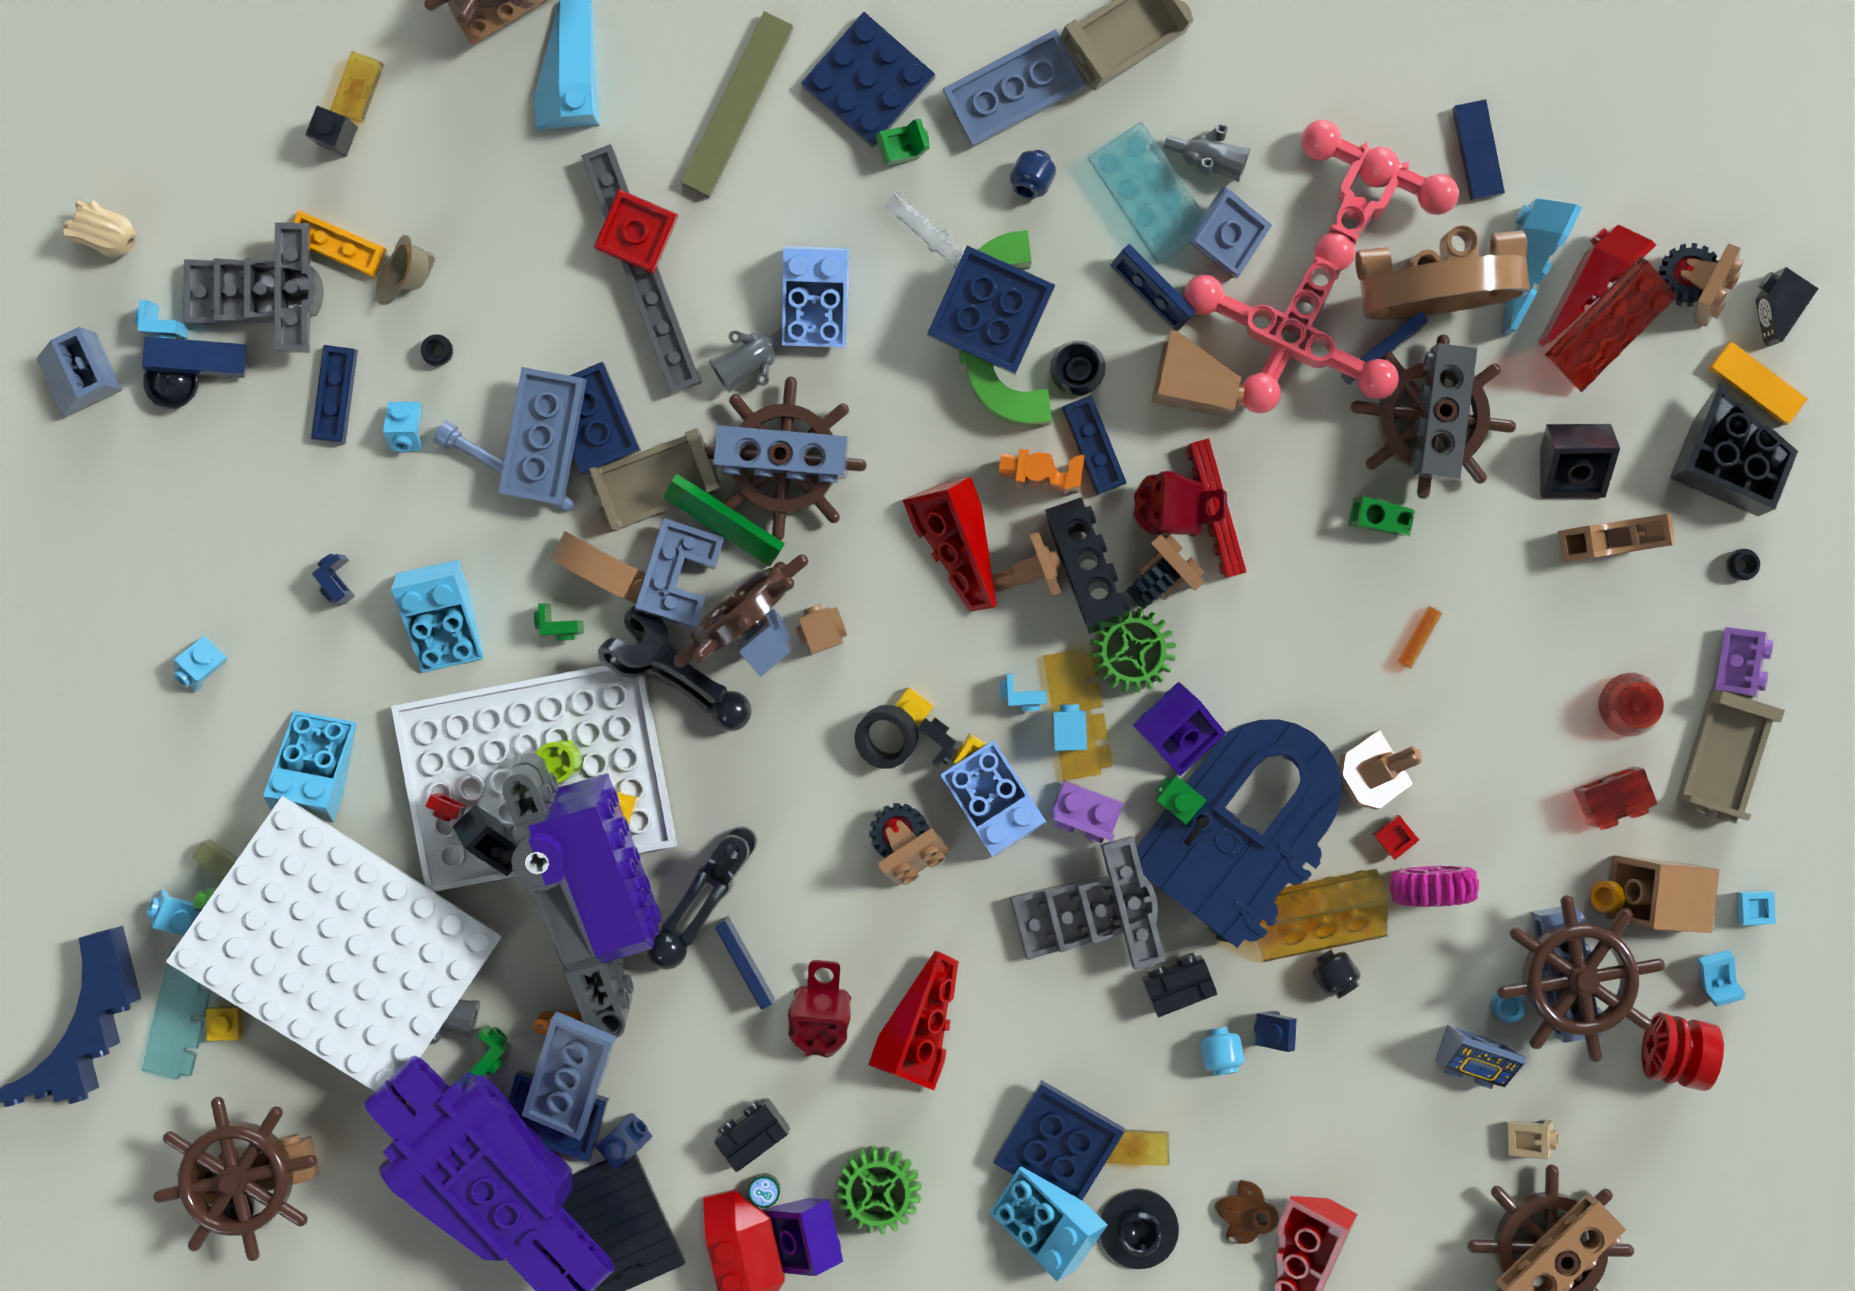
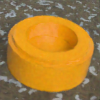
M1600 881L1591 888L1590 902L1601 913H1615L1623 907L1625 893L1616 882Z

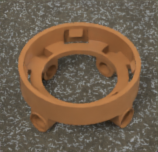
M1459 225L1441 238L1439 244L1440 256L1435 251L1423 250L1408 261L1406 268L1393 271L1391 253L1388 247L1356 251L1355 268L1361 283L1364 317L1373 320L1412 318L1420 311L1425 316L1494 305L1529 294L1530 284L1526 258L1528 246L1525 232L1518 230L1491 234L1489 238V256H1479L1477 233L1470 226ZM1453 236L1462 238L1465 244L1464 251H1457L1452 246ZM1419 259H1425L1429 262L1428 264L1418 265Z

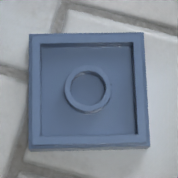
M1221 187L1187 242L1232 278H1238L1272 224L1227 187Z

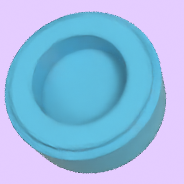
M1496 993L1491 1000L1493 1014L1503 1022L1514 1023L1520 1020L1525 1013L1526 1005L1522 996L1502 999Z

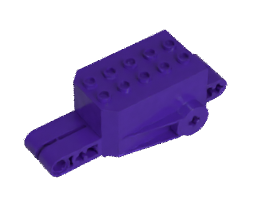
M412 1056L391 1076L390 1080L385 1081L365 1100L364 1105L367 1112L394 1140L382 1151L387 1159L380 1165L379 1171L385 1184L413 1209L481 1259L508 1261L535 1291H593L615 1270L609 1256L562 1207L572 1192L571 1167L555 1151L546 1147L541 1141V1137L508 1103L500 1089L485 1076L479 1074L473 1076L470 1073V1069L449 1087L423 1059L418 1056Z

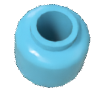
M1227 1027L1208 1030L1209 1037L1203 1038L1200 1042L1204 1068L1208 1071H1213L1214 1076L1239 1072L1238 1067L1242 1066L1245 1062L1240 1036L1235 1033H1228Z

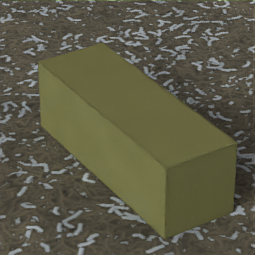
M211 839L203 841L192 857L223 879L238 859V857Z

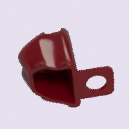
M1161 471L1159 474L1146 476L1135 491L1133 519L1142 530L1149 534L1166 533L1196 537L1201 533L1202 524L1220 522L1225 519L1227 492L1223 489L1204 492V486L1199 480H1193L1172 471ZM1217 497L1220 503L1219 510L1215 515L1211 516L1208 512V504L1212 498Z
M810 961L807 986H801L794 992V998L788 1010V1037L796 1049L805 1056L819 1055L825 1058L831 1057L847 1041V1030L851 1020V995L846 990L839 989L840 964L838 962ZM820 968L831 970L833 973L832 980L829 982L818 981L815 977L816 970Z

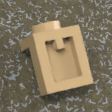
M1545 1120L1543 1124L1510 1121L1508 1123L1509 1156L1548 1160L1553 1150H1558L1559 1134L1558 1130H1553V1120Z

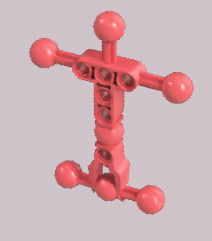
M1320 119L1310 123L1305 128L1301 136V146L1307 156L1312 160L1318 161L1335 157L1352 166L1339 191L1338 199L1342 205L1337 214L1335 224L1331 225L1329 233L1323 235L1317 241L1314 249L1315 258L1313 263L1307 270L1286 312L1283 313L1264 304L1252 308L1225 295L1221 283L1209 275H1199L1192 278L1185 286L1183 292L1184 299L1197 311L1195 314L1207 315L1216 311L1245 325L1247 333L1251 338L1273 348L1261 372L1246 378L1241 387H1244L1242 400L1244 407L1258 414L1267 413L1276 407L1281 397V389L1277 381L1290 357L1316 369L1329 366L1356 379L1361 392L1368 398L1384 399L1393 394L1399 382L1398 372L1393 364L1383 359H1373L1364 362L1335 348V342L1331 336L1314 328L1313 325L1332 291L1335 279L1337 280L1340 272L1348 268L1354 261L1356 254L1355 245L1358 238L1371 219L1382 217L1396 188L1399 187L1416 195L1421 208L1428 214L1441 215L1452 210L1459 198L1458 186L1450 176L1435 174L1425 178L1408 170L1409 161L1400 163L1397 154L1390 148L1379 146L1369 149L1367 142L1359 147L1342 139L1339 128L1329 120ZM1358 174L1370 187L1381 188L1387 186L1378 202L1370 201L1368 203L1364 197H1354V192L1351 188ZM1347 218L1354 219L1358 227L1347 229L1341 221ZM1318 274L1324 275L1328 279V284L1318 286L1313 283L1311 278ZM1306 302L1312 305L1314 311L1310 314H1301L1296 306ZM1257 317H1265L1270 322V325L1264 329H1259L1254 326L1252 321ZM1285 331H1294L1299 339L1294 343H1288L1283 340L1281 335ZM1318 344L1326 347L1328 354L1324 357H1317L1312 354L1311 347Z

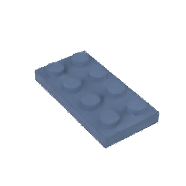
M1056 29L943 88V93L972 148L1085 89V83L1071 56L1059 40L1060 36Z
M521 367L498 493L564 506L586 379Z
M556 1011L551 1018L522 1116L581 1140L585 1133L616 1036Z

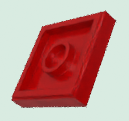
M618 189L593 248L654 275L679 216L677 213Z

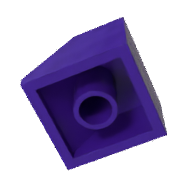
M1177 682L1159 701L1133 724L1140 735L1179 776L1184 774L1226 734L1203 703L1180 682Z
M807 1198L762 1209L772 1219L784 1273L817 1276L844 1262L829 1199Z

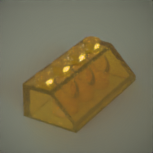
M1377 868L1366 871L1359 870L1351 874L1326 877L1318 881L1285 887L1274 901L1278 906L1279 912L1275 924L1269 926L1265 920H1262L1259 924L1268 933L1264 938L1258 940L1262 961L1268 962L1387 937L1388 896Z

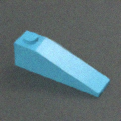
M559 0L534 94L536 129L600 125L592 0Z
M1536 198L1529 205H1523L1515 218V223L1518 224L1515 231L1523 230L1527 238L1528 250L1526 258L1530 293L1505 302L1502 334L1508 336L1518 329L1536 296L1537 290L1533 288L1534 284H1539L1550 271L1552 264L1548 259L1550 255L1557 251L1559 246L1563 247L1582 209L1581 206Z

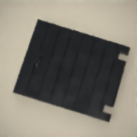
M637 1153L616 1171L607 1160H604L572 1174V1192L562 1207L609 1256L615 1267V1270L593 1291H626L685 1265L686 1261Z

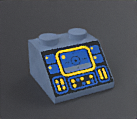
M1447 1025L1435 1061L1444 1067L1443 1072L1448 1075L1462 1079L1463 1074L1474 1077V1083L1493 1089L1494 1084L1505 1088L1525 1064L1526 1057L1507 1044Z

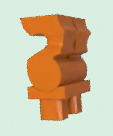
M1019 449V456L1001 453L998 473L999 477L1015 479V486L1025 487V482L1035 487L1047 482L1050 490L1067 495L1072 492H1079L1084 455L1073 457L1069 460L1068 471L1059 473L1056 470L1051 454L1037 452L1029 455L1028 449Z

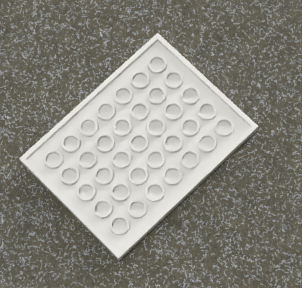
M603 665L391 706L424 884L434 892L516 877V875L512 871L508 876H505L464 849L452 827L460 818L451 819L450 822L433 816L434 810L425 807L429 796L441 793L468 805L464 815L476 804L497 818L510 832L514 822L502 791L506 777L520 755L524 753L535 754L544 744L557 740L568 741L571 739L573 744L578 747L582 756V765L579 772L573 778L558 783V788L608 773L616 791L638 797L629 825L630 834L638 852L642 853L677 846L645 675L634 678L622 677L608 666Z
M282 796L166 962L368 1088L376 1091L385 1081L390 1080L391 1076L412 1056H422L502 935L290 799Z

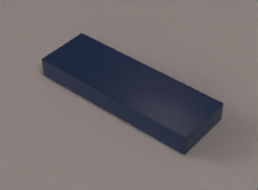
M1486 99L1455 105L1452 111L1470 200L1476 201L1503 195L1505 190Z
M1130 244L1123 248L1110 264L1174 331H1179L1197 312Z
M1420 311L1363 355L1360 360L1368 362L1373 359H1381L1390 351L1393 352L1419 332L1427 324L1428 318ZM1344 373L1341 374L1342 379L1347 385L1356 380Z
M145 336L142 367L146 371L245 378L247 347L246 344Z
M323 345L311 439L346 444L358 350Z
M1092 395L1062 406V411L1080 455H1084V466L1096 495L1098 496L1127 484Z
M730 917L724 918L716 924L715 929L758 1006L763 1010L772 1005L775 998Z

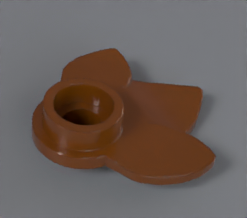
M1240 1180L1237 1189L1238 1195L1224 1197L1215 1203L1219 1216L1226 1223L1230 1224L1225 1238L1232 1243H1250L1255 1240L1259 1233L1266 1234L1273 1231L1279 1221V1214L1275 1206L1266 1201L1262 1189L1250 1181ZM1264 1213L1268 1221L1261 1223L1257 1220L1256 1215Z

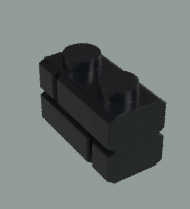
M1188 953L1176 959L1177 964L1165 968L1164 964H1160L1146 971L1148 975L1142 977V981L1158 1018L1218 995L1206 962L1201 955L1195 957L1194 953Z
M768 1098L762 1103L756 1099L743 1109L745 1114L736 1122L733 1118H730L717 1129L719 1134L714 1141L715 1145L722 1155L726 1157V1160L735 1172L740 1171L789 1134L790 1127Z

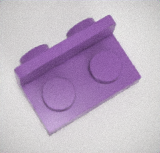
M1725 627L1715 690L1753 697L1759 696V690L1766 691L1768 672H1763L1764 659H1771L1773 640H1768L1767 632Z
M1063 780L1050 816L1056 821V827L1069 832H1073L1074 828L1086 832V838L1103 843L1104 839L1113 841L1115 836L1113 830L1124 803Z

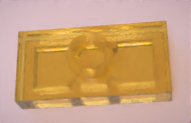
M351 51L330 111L363 124L384 64L381 61Z
M1124 1129L1123 1136L1106 1163L1168 1166L1170 1164L1169 1131Z

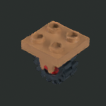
M1686 243L1682 244L1679 250L1676 251L1673 248L1669 251L1668 257L1664 256L1662 265L1659 268L1658 283L1662 295L1666 293V299L1669 302L1673 299L1676 300V305L1678 306L1685 302L1687 307H1692L1694 302L1698 301L1695 322L1706 327L1712 317L1718 319L1726 303L1724 299L1728 292L1727 289L1733 290L1741 275V272H1739L1743 261L1739 260L1741 248L1729 243L1718 261L1716 260V253L1714 251L1709 253V247L1703 245L1702 249L1697 248L1698 243H1692L1691 248H1686Z
M1160 533L1151 540V544L1158 550V553L1138 570L1141 576L1127 588L1126 592L1142 609H1145L1160 596L1166 599L1185 581L1196 591L1205 583L1200 577L1205 572L1191 557L1186 561L1178 553L1183 548L1170 534L1164 537Z
M893 803L894 807L890 808L887 805L883 807L885 811L882 814L879 811L875 814L877 820L876 822L871 821L870 826L873 828V831H869V837L873 840L871 842L872 846L885 858L877 863L881 871L899 886L900 884L907 885L919 877L918 873L926 867L933 868L946 859L945 855L951 851L945 841L932 828L930 829L926 819L918 810L905 803L904 806H901L899 803Z

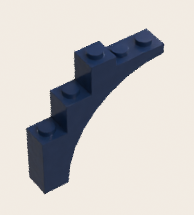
M123 926L79 938L82 957V981L75 1014L63 1038L42 1063L19 1080L0 1087V1103L3 1102L4 1107L22 1103L25 1101V1096L33 1094L35 1100L53 1095L54 1102L67 1099L68 1104H73L88 1099V1093L99 1088L92 1059L110 1054L109 1048L120 1043L113 1014L130 1010V1003L141 999Z

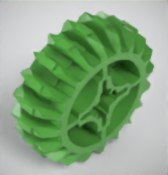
M1129 607V610L1125 611V622L1109 627L1105 631L1095 632L1102 636L1100 641L1096 639L1090 640L1091 645L1099 646V652H1090V657H1100L1101 662L1093 665V669L1105 668L1106 671L1099 678L1104 681L1111 675L1113 677L1109 685L1111 688H1115L1119 681H1122V692H1128L1130 683H1133L1135 693L1141 692V682H1144L1148 690L1152 689L1153 684L1150 678L1153 677L1159 683L1163 682L1164 679L1158 673L1159 670L1170 673L1171 668L1165 665L1164 661L1165 659L1174 661L1176 658L1172 654H1166V649L1176 647L1175 642L1166 643L1164 639L1170 637L1173 634L1172 631L1167 630L1161 633L1159 630L1166 622L1162 619L1154 625L1152 622L1156 613L1150 612L1147 618L1144 619V609L1138 608L1136 616L1132 617V610ZM1135 623L1142 625L1153 635L1143 640H1138L1128 630L1126 624ZM1118 629L1121 647L1118 651L1107 656L1108 640L1112 633ZM1128 641H1133V645L1137 643L1142 645L1147 642L1145 646L1140 647V650L1136 652L1137 659H1132V655L1128 657L1123 655L1118 658L1120 654L1125 653V650L1129 648ZM1157 644V659L1151 669L1147 671L1144 654L1149 648ZM1128 660L1134 669L1137 670L1139 676H1124L1117 672L1112 665Z
M872 1146L870 1156H868L864 1149H861L859 1151L860 1160L851 1155L848 1160L851 1167L843 1165L840 1172L845 1177H838L836 1185L841 1188L836 1190L835 1196L836 1198L844 1199L839 1203V1210L850 1209L846 1213L845 1219L851 1221L856 1217L855 1228L860 1229L863 1223L867 1224V1233L869 1234L873 1232L874 1226H879V1232L882 1235L885 1234L886 1225H889L893 1231L898 1230L897 1220L906 1225L909 1221L906 1213L915 1215L917 1208L912 1203H920L921 1195L916 1193L921 1190V1182L913 1181L918 1177V1170L907 1171L911 1167L912 1161L906 1159L900 1163L902 1152L897 1151L894 1157L889 1156L890 1147L888 1146L884 1148L883 1154H878L877 1146ZM883 1167L889 1169V1171L879 1175L869 1168ZM858 1175L862 1178V1184L866 1188L859 1201L856 1200L852 1189L853 1182ZM900 1178L905 1188V1194L901 1202L897 1204L891 1189ZM877 1185L878 1188L879 1185L883 1186L884 1194L880 1195L879 1192L878 1195L872 1194L873 1186ZM873 1206H881L886 1212H872L868 1209Z

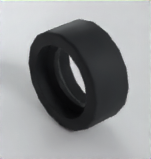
M880 705L871 709L857 725L854 735L855 746L860 756L870 765L880 769H893L903 764L915 750L919 738L917 725L912 716L904 709L894 705ZM886 720L894 723L901 730L904 736V744L898 752L886 753L874 746L869 736L870 727L874 722Z

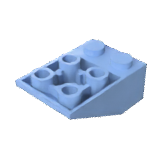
M786 246L783 248L782 345L846 347L850 248Z
M994 740L940 774L987 850L994 858L1048 824Z

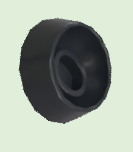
M1071 341L1063 344L1055 352L1051 360L1050 373L1054 383L1061 391L1070 395H1085L1093 392L1101 384L1105 375L1106 363L1102 353L1095 345L1086 341Z
M145 371L143 387L147 397L155 405L164 409H176L188 404L196 396L199 389V378L197 374Z

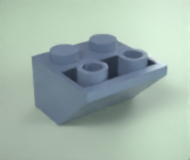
M78 327L50 340L36 358L62 416L66 417L122 391L97 333Z

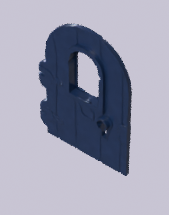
M1279 719L1253 721L1227 733L1212 748L1186 782L1207 801L1187 825L1169 810L1165 809L1136 847L1143 875L1236 948H1239L1244 940L1256 942L1264 938L1268 931L1259 924L1262 920H1265L1269 926L1275 924L1279 912L1278 906L1274 901L1288 883L1300 885L1311 877L1312 873L1303 868L1306 863L1314 869H1317L1320 865L1322 852L1317 844L1327 833L1336 818L1342 798L1341 776L1336 760L1327 745L1308 729L1296 723ZM1283 756L1282 758L1292 761L1298 768L1300 782L1295 793L1262 835L1252 827L1250 828L1242 824L1226 806L1260 763L1268 757ZM1201 818H1208V826L1201 828L1200 833L1191 845L1187 846L1184 842L1193 830L1197 829L1198 821Z

